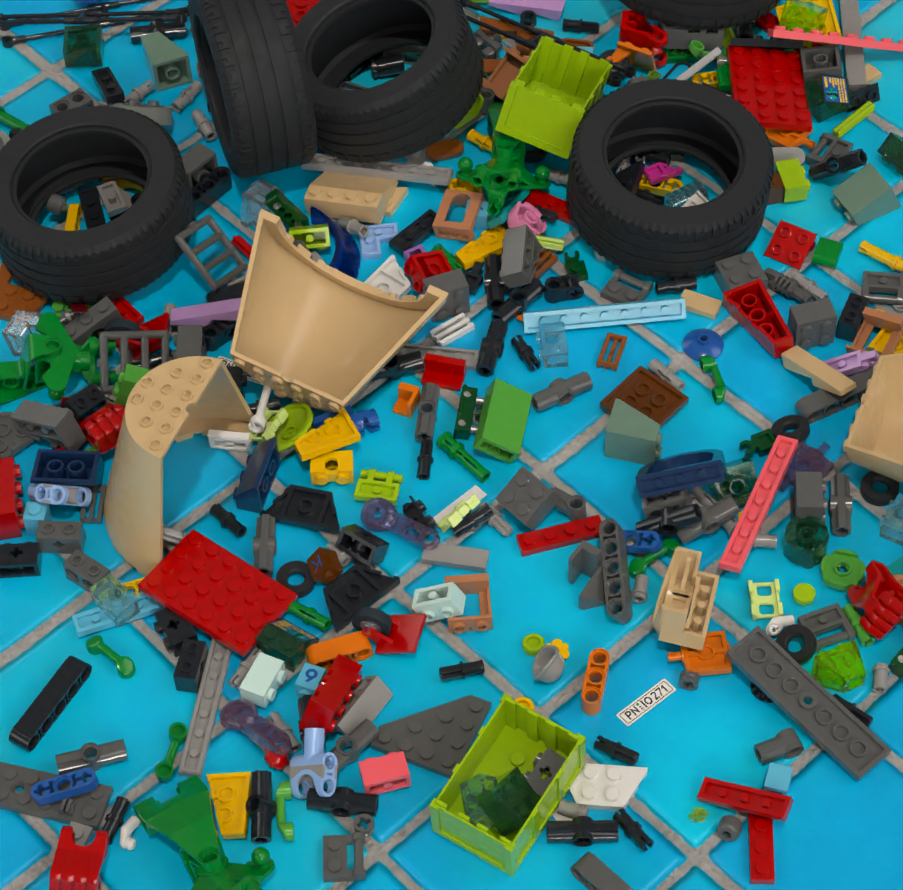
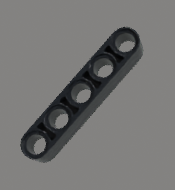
M69 656L13 727L9 734V741L31 752L89 678L92 666L74 656Z

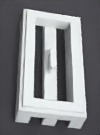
M462 312L432 329L430 336L440 347H445L473 331L475 325L473 322L470 323V319L468 317L465 318V314Z
M211 429L208 431L207 436L210 448L251 452L250 433Z

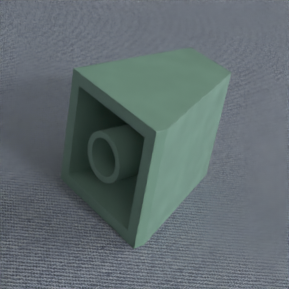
M159 31L140 36L145 63L157 92L193 82L189 56L186 51Z
M870 162L831 191L835 197L833 199L835 205L839 209L843 207L846 218L850 222L854 220L858 226L901 207L892 187Z
M616 398L605 430V457L647 465L656 461V459H660L663 449L661 447L663 434H660V424Z

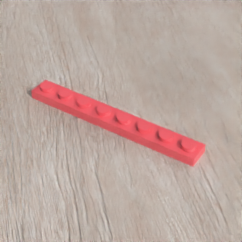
M775 26L774 29H768L767 37L903 52V40H899V43H892L893 39L881 38V41H875V37L871 36L857 39V35L846 34V37H839L840 33L828 32V35H822L820 30H810V33H805L802 28H792V31H787L785 26Z
M781 435L777 436L720 559V569L741 573L797 450V439Z

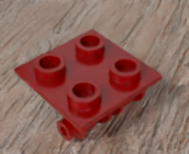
M780 220L764 256L800 270L809 250H813L815 247L814 240L817 234Z

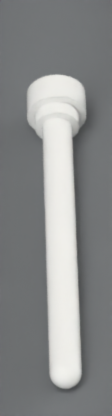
M266 385L263 387L257 412L250 418L248 424L249 430L253 433H262L265 430L266 420L264 414L271 393V388Z

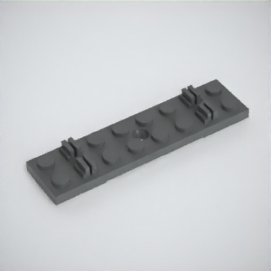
M759 626L754 628L726 652L725 656L857 781H860L890 754L891 749L845 708ZM808 698L812 701V703L806 704L804 703V699Z
M0 762V809L68 825L73 821L93 827L94 831L99 830L114 792L113 787L98 784L90 792L50 804L38 805L30 794L32 786L37 782L60 775ZM63 783L59 790L64 791L68 789L70 783ZM17 788H22V789H23L22 792H20V793H15V790H16Z

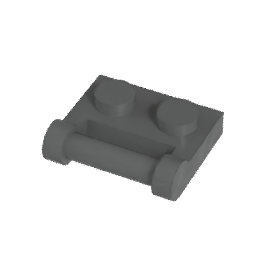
M823 133L815 148L805 156L804 162L807 165H812L827 160L830 157L851 152L853 150V143L829 133ZM830 144V146L827 148L824 154L821 157H819L818 155L823 150V148L826 145Z
M617 268L612 278L601 290L600 297L613 303L645 301L651 293L654 284L649 281L639 280L624 273V270ZM622 280L642 290L641 292L619 283V281Z
M863 271L862 296L870 298L871 303L903 305V274ZM869 292L897 294V296L869 294Z
M839 603L797 618L798 624L806 626L814 634L817 641L815 653L821 651V648L846 639L850 641L856 638L854 629ZM840 627L843 629L842 632L819 640L816 637Z
M355 832L351 835L323 836L324 883L362 881L366 879L363 857V844L366 842V835L363 832ZM347 845H354V869L347 871Z

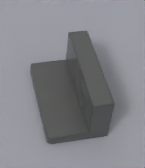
M583 540L568 559V582L573 584L581 573L591 578L601 564L602 550Z

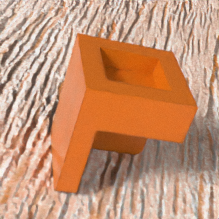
M400 382L398 386V400L393 407V413L412 418L420 402V387Z

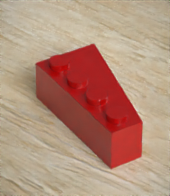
M761 279L722 293L724 308L775 359L782 357L781 354L794 347L793 336Z
M14 457L0 459V540L22 537V528H25L23 515H21V511H24L23 499L19 498V494H23L22 483L18 481V477L22 476L20 465H16Z
M338 654L327 674L323 677L321 684L315 690V694L310 698L298 728L302 730L304 728L325 729L324 737L327 732L332 733L338 722L335 720L336 716L339 718L342 716L346 708L344 702L349 703L353 696L354 690H352V687L357 688L363 677L359 674L363 665Z

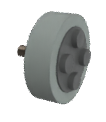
M129 99L128 103H115V107L138 112L153 119L160 126L172 125V107L159 105V101L148 100L146 104L140 103V100Z

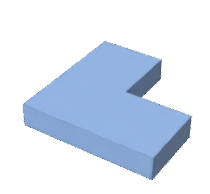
M397 222L368 226V235L366 237L359 236L362 261L382 258L380 244L389 243L398 234Z

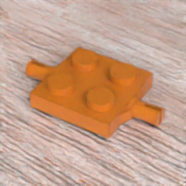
M813 126L811 132L764 128L770 143L776 147H799L801 145L810 149L815 147L816 142L807 138L813 132Z
M725 630L707 632L703 651L681 646L678 652H667L668 662L681 660L686 672L687 670L689 672L692 670L700 676L732 673L731 661L725 655L733 646H730L726 640Z

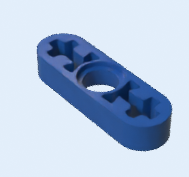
M624 530L626 543L631 537L637 538L635 544L631 546L626 544L627 552L656 553L663 546V540L655 531Z
M83 768L37 782L32 786L30 794L36 804L46 805L90 792L98 786L99 779L93 769ZM63 783H70L68 789L64 791L59 790Z

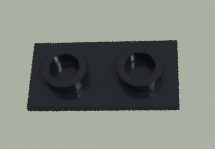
M878 83L867 85L864 88L848 93L850 103H841L846 105L847 113L860 108L867 101L872 103L879 101Z
M410 495L409 497L412 502L403 505V513L412 524L418 536L427 539L432 531L438 535L439 533L435 528L437 523L430 514L427 516L424 512L427 510L424 503L420 499L416 501Z

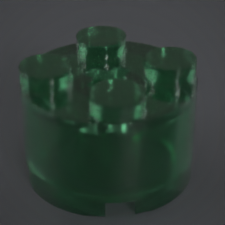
M813 516L801 519L797 517L791 520L785 530L784 556L792 563L803 566L805 569H811L814 565L822 562V559L827 554L829 533L826 524Z

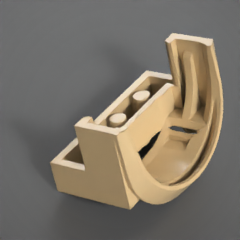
M677 547L661 586L652 625L657 634H659L658 640L703 651L720 576L698 571L702 552Z

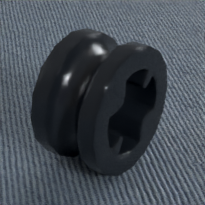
M531 10L522 12L520 14V23L535 27L537 24L536 13Z

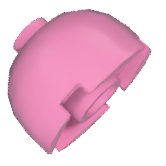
M519 201L508 213L507 225L509 229L527 224L535 235H541L546 230V222L542 223L540 219L542 214L528 202L521 204V201Z

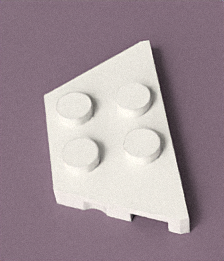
M393 254L364 282L385 292L397 293L398 299H401L403 295H407L412 290L410 281L405 277L403 269L399 267Z
M586 763L569 789V792L575 804L580 806L584 804L588 809L607 811L625 809L629 804V799L637 792L643 778H646L648 768Z

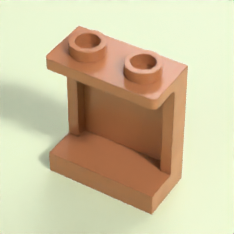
M504 45L502 49L506 51L505 56L488 80L483 78L482 83L483 87L492 89L495 95L505 101L511 81L516 79L520 68L529 59L526 55H523V57L519 56L521 52L513 46L509 49Z

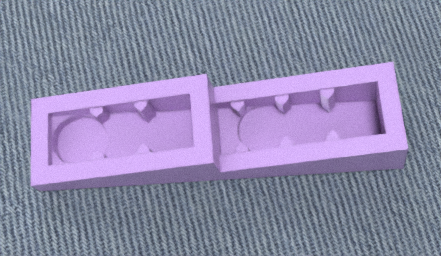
M489 0L488 5L518 15L524 11L531 10L536 15L559 21L566 0Z
M241 298L171 309L170 325L206 326L211 323V320L237 321Z

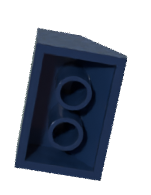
M270 438L254 446L252 454L248 455L245 471L242 470L240 474V484L238 487H235L233 492V499L236 501L237 509L260 513L263 510L281 464L277 438Z
M38 449L30 483L101 484L104 471L101 451Z

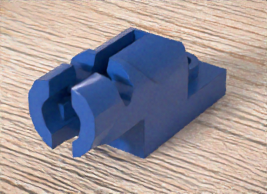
M350 405L345 407L360 435L365 434V429L373 432L381 428L379 417L374 408L354 414ZM330 411L313 417L312 429L319 428L327 418H333L339 412Z

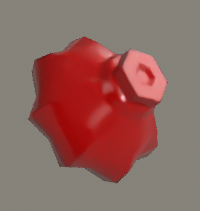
M272 743L271 746L265 748L264 760L270 768L281 771L283 767L289 765L290 754L283 745Z

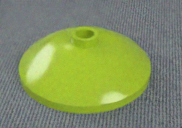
M293 403L283 407L289 415L284 423L278 426L273 437L277 438L279 452L293 447L294 441L310 430L313 421V411L307 404ZM276 414L272 415L267 422L274 421ZM264 431L262 433H259L258 437H261Z

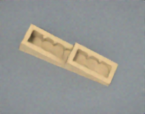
M797 345L781 354L785 369L812 378V383L815 387L839 396L857 387L856 382Z

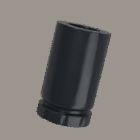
M402 55L378 58L376 60L371 59L370 61L373 78L405 72Z

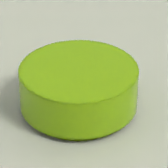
M807 583L796 585L793 590V600L802 606L812 604L816 594L814 587Z
M536 633L526 635L522 641L523 651L529 656H536L538 651L545 646L543 637Z

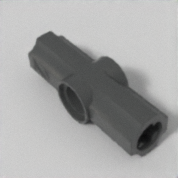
M583 371L566 380L563 378L553 380L548 388L533 394L531 400L532 407L536 412H540L558 403L562 406L567 405L573 400L574 396L593 388L590 375Z
M427 382V384L422 385L415 429V439L420 441V443H422L423 439L433 440L440 395V386L435 385V383Z
M836 473L830 478L829 514H831L832 534H835L837 537H845L851 534L852 496H850L849 476H846L844 473Z
M730 494L711 506L705 505L700 507L703 516L702 521L679 528L677 535L685 545L703 533L710 534L720 528L722 522L739 513L740 509Z
M262 514L257 518L256 537L253 538L254 567L264 574L271 576L273 575L274 556L277 553L276 519L269 514Z
M367 718L348 735L339 737L336 741V746L330 751L337 758V773L348 763L357 761L360 752L380 735L376 726ZM352 747L351 750L344 752L345 748Z
M124 739L100 745L90 742L84 744L79 750L55 755L59 775L83 768H91L95 772L102 768L103 765L128 759Z

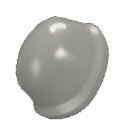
M546 645L536 654L532 665L535 681L553 683L561 676L565 662L556 646Z

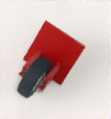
M166 312L142 325H138L128 319H113L107 323L105 331L167 330L170 314ZM161 338L149 339V354L161 349ZM115 339L116 347L120 348V339ZM128 339V349L133 352L132 359L137 360L141 358L140 339Z
M361 607L355 611L352 625L357 631H362L363 635L369 637L377 644L376 654L415 653L427 616L425 613L388 615L377 608Z

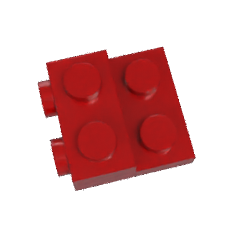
M442 249L410 255L404 263V272L406 275H410L413 280V288L420 295L423 294L422 279L453 270Z

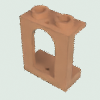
M446 189L432 225L436 238L466 242L474 241L475 233L473 227L482 202L485 201L483 193ZM468 199L470 200L462 223L445 221L451 204L466 205Z
M865 306L862 312L864 321L852 345L846 344L847 353L857 350L867 351L863 348L874 327H878L892 332L881 355L894 354L903 336V317Z
M489 574L444 576L445 583L454 582L464 594L479 593L480 603L479 616H454L448 618L449 633L493 630Z

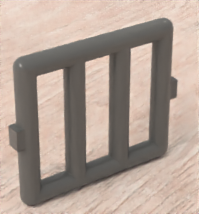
M206 215L197 222H191L186 226V229L174 237L175 242L213 291H217L225 284L233 282L237 279L238 275L248 269L246 261L211 215ZM208 224L215 234L191 249L184 239ZM220 240L227 250L203 265L196 255ZM232 256L239 266L215 281L209 271Z
M167 330L101 332L99 334L100 358L97 359V367H100L101 392L110 394L114 385H109L108 340L120 339L121 371H124L126 364H129L128 339H140L141 367L150 370L149 339L161 338L162 364L172 360L169 350V332Z

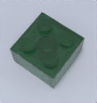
M102 25L65 26L63 56L66 68L103 66L105 41Z
M515 767L493 781L476 797V800L500 835L504 837L524 825L540 798L534 792L524 774L521 773L518 767Z

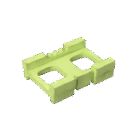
M266 407L264 414L266 426L261 437H257L259 433H253L249 429L246 432L250 433L251 443L253 441H266L274 437V432L277 431L278 426L283 424L289 415L285 408H280L277 411L269 410ZM276 414L274 421L267 422L272 415Z
M473 494L466 501L463 499L454 507L455 510L453 512H450V514L437 523L438 528L443 533L450 526L454 528L463 520L462 517L469 510L472 511L481 503L476 495Z
M774 579V582L753 583L752 580H748L752 621L783 616V605L779 597V579ZM768 586L771 588L770 596H759L757 594V587ZM772 605L774 613L762 615L760 614L759 606Z

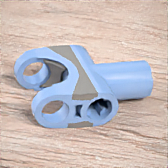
M32 483L27 491L31 501L47 504L86 507L92 499L91 490L87 487ZM85 492V500L83 502L82 495Z
M304 728V754L295 755L291 759V792L298 799L307 798V792L309 788L313 787V783L317 794L321 797H330L335 792L338 763L334 753L324 752L325 729ZM325 781L328 784V790L326 793L323 789ZM300 783L303 786L302 794H300L298 788Z

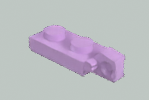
M857 350L823 362L843 375L848 376L867 370L869 366L873 367L874 364H877L880 356L876 350L869 352Z

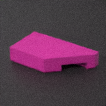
M662 162L647 166L643 171L644 177L651 186L683 174L682 167L674 168Z

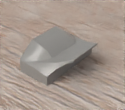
M115 180L96 186L109 218L128 210L132 206L130 193L119 188Z

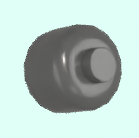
M56 193L49 197L46 204L47 211L57 216L63 212L65 213L68 208L66 198Z
M733 815L723 816L717 826V835L727 842L736 841L742 831V823Z

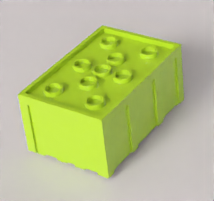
M542 36L535 51L532 50L527 63L520 68L516 79L511 81L495 130L568 159L571 154L576 128L587 110L601 99L613 65L602 58L597 60L590 57V54L582 50L580 52L573 50L574 47L565 44L563 46L555 43L554 39Z
M504 693L500 699V705L486 726L481 727L477 739L461 763H457L452 770L453 775L438 797L434 798L430 803L432 831L513 877L544 830L547 821L555 813L562 798L564 799L586 765V737L579 733L577 735L514 701L512 696ZM548 747L566 758V760L537 803L521 793L523 784L520 781L527 770L529 772L533 771L535 765L532 763L538 753L544 754ZM544 773L540 777L544 779L548 775Z

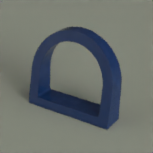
M698 450L669 456L649 463L638 471L635 478L639 496L644 498L726 481L727 467L722 450Z

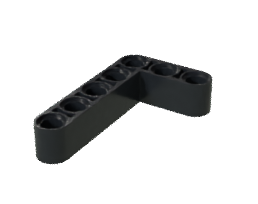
M225 166L215 168L191 188L195 206V218L232 188L229 168ZM136 193L131 197L132 205L140 197L141 193Z

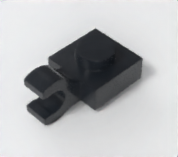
M477 261L473 265L471 272L467 270L463 272L469 285V294L474 296L483 283L482 275L484 272L482 270L484 264Z

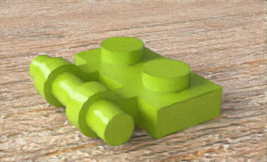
M370 468V470L361 469L360 477L362 478H358L354 500L396 506L401 489L398 483H403L404 475L396 474L394 471H388V473L379 472L373 468Z

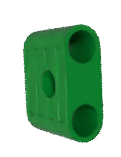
M820 237L812 257V263L835 269L844 243Z

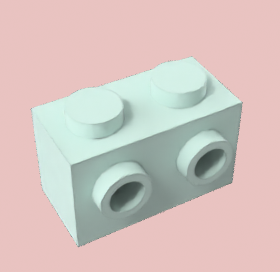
M454 582L420 588L414 592L412 609L417 614L425 613L427 616L425 622L463 615L466 596Z
M260 652L239 687L241 699L266 709L269 702L275 699L280 683L283 684L287 677L284 661Z

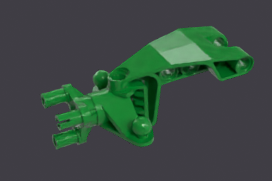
M493 102L488 107L487 116L488 127L493 129L491 160L485 164H479L475 169H472V160L469 157H462L458 161V168L460 170L456 172L458 179L471 182L475 187H485L489 199L487 212L490 216H492L493 212H495L494 216L499 214L500 209L504 206L506 195L512 191L544 189L550 187L551 184L550 180H548L550 170L547 166H538L535 169L534 176L524 168L526 142L495 130L504 104Z
M49 312L39 317L36 331L40 334L31 333L26 335L20 360L0 362V405L18 400L45 387L49 389L48 394L51 399L61 400L64 397V390L68 381L75 373L81 372L89 385L91 383L97 386L100 384V372H97L95 369V356H100L99 338H96V336L88 337V340L83 345L75 344L58 317ZM108 340V356H112V351L116 350V340ZM116 370L108 371L109 383L117 382Z
M196 774L177 783L178 788H176L178 795L163 803H160L158 800L155 801L151 796L133 805L136 816L149 836L159 832L180 847L179 854L194 884L191 890H263L260 882L275 869L274 861L270 858L269 851L264 847H258L253 850L251 854L252 861L246 864L228 862V857L225 855L219 835L215 830L211 807L213 803L210 792Z

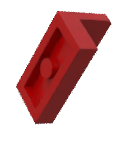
M426 353L424 358L425 370L421 384L425 385L427 382L435 383V385L440 386L442 389L460 392L467 374L466 360Z

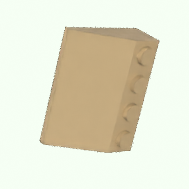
M323 172L309 185L303 198L307 215L340 219V216H345L350 219H357L360 222L381 224L388 208V202L390 198L392 199L398 185V180Z

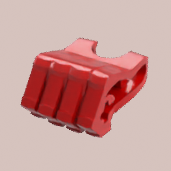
M633 10L623 11L618 41L630 42L635 47L649 49L653 52V56L661 60H655L656 68L665 67L667 64V54L662 50V47L668 43V34L654 23L645 21V16Z
M110 402L87 418L77 422L87 438L86 441L96 451H101V455L116 448L125 408L120 403L114 405V403Z
M871 560L865 568L867 573L866 586L852 584L847 594L855 607L865 610L867 616L863 615L859 621L864 630L878 640H881L886 634L891 632L893 627L903 617V587L896 581L883 563Z
M63 826L50 870L49 890H101L100 871L108 852V831L98 830L91 844L79 846L74 842L75 833L73 827Z

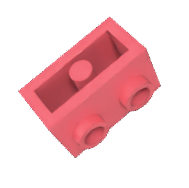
M403 751L390 752L385 756L370 757L358 762L359 773L366 794L377 795L411 786L410 772Z

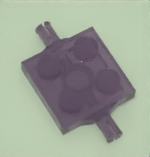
M803 442L798 443L797 450L778 490L784 492L790 485L794 486L796 471L822 472V479L833 470L834 463L826 459L823 454L830 449V445L823 442L815 449Z

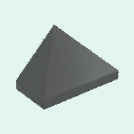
M601 564L579 595V609L581 610L606 605L603 568Z

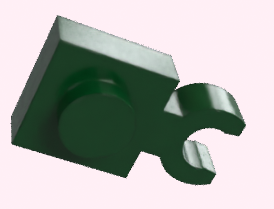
M575 251V257H569L568 253L565 252L564 270L566 275L575 273L579 276V282L588 280L584 260L579 261V252Z
M769 428L751 435V441L744 440L740 442L739 449H749L745 451V458L752 457L757 451L761 456L771 451L776 438Z

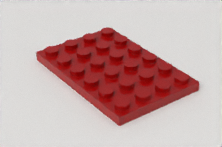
M728 45L726 52L732 98L745 106L757 118V121L761 123L763 128L811 132L812 120L806 82L803 79L800 52Z
M194 529L138 584V590L243 657L274 626L270 622L279 620L288 611L290 604L294 600H298V594Z

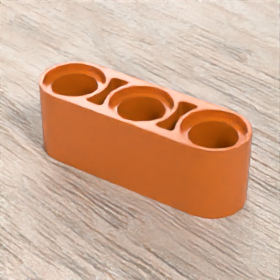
M362 631L310 645L305 650L309 664L326 668V671L329 670L338 654L355 662H360L370 658L374 652L369 638L363 635Z
M596 648L589 655L581 693V709L587 715H596L602 708L610 655L603 648Z

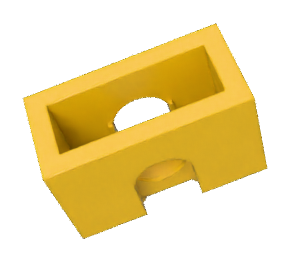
M353 450L331 451L311 458L310 476L312 485H326L328 482L335 481L341 485L354 483Z

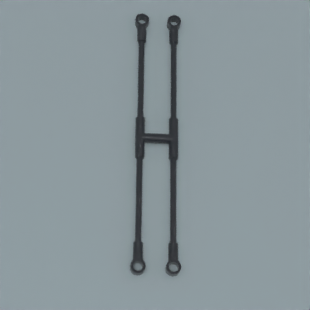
M117 0L58 13H68L70 11L108 12V9L150 0ZM141 15V16H133V17L163 16V15ZM29 18V19H13V20H35V19H51V18ZM98 22L97 24L29 36L11 37L6 35L2 37V44L4 48H11L14 44L24 43L28 40L88 29L95 30L112 27L126 22ZM23 24L0 25V30L7 31L11 27L21 26Z
M459 0L462 7H468L476 11L479 10L537 36L532 40H527L466 15L468 21L510 38L535 51L540 38L547 36L554 39L555 43L563 46L565 44L574 47L573 50L578 52L581 50L587 52L592 58L597 60L602 58L566 43L560 38L534 27L531 28L481 7L480 4L471 0ZM609 61L613 65L612 68L624 73L625 77L632 78L635 76V67ZM609 75L607 82L612 87H620L621 77Z
M189 7L157 11H70L68 13L8 15L0 13V25L57 23L71 25L132 21L187 22V17L190 15ZM163 15V16H146V17H109V18H101V17H103V16ZM29 18H64V19H35V20H4V19H29Z

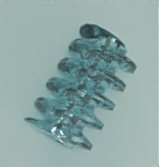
M695 180L691 184L685 185V187H680L678 190L666 194L664 204L670 207H681L698 190L707 200H709V195L703 184Z

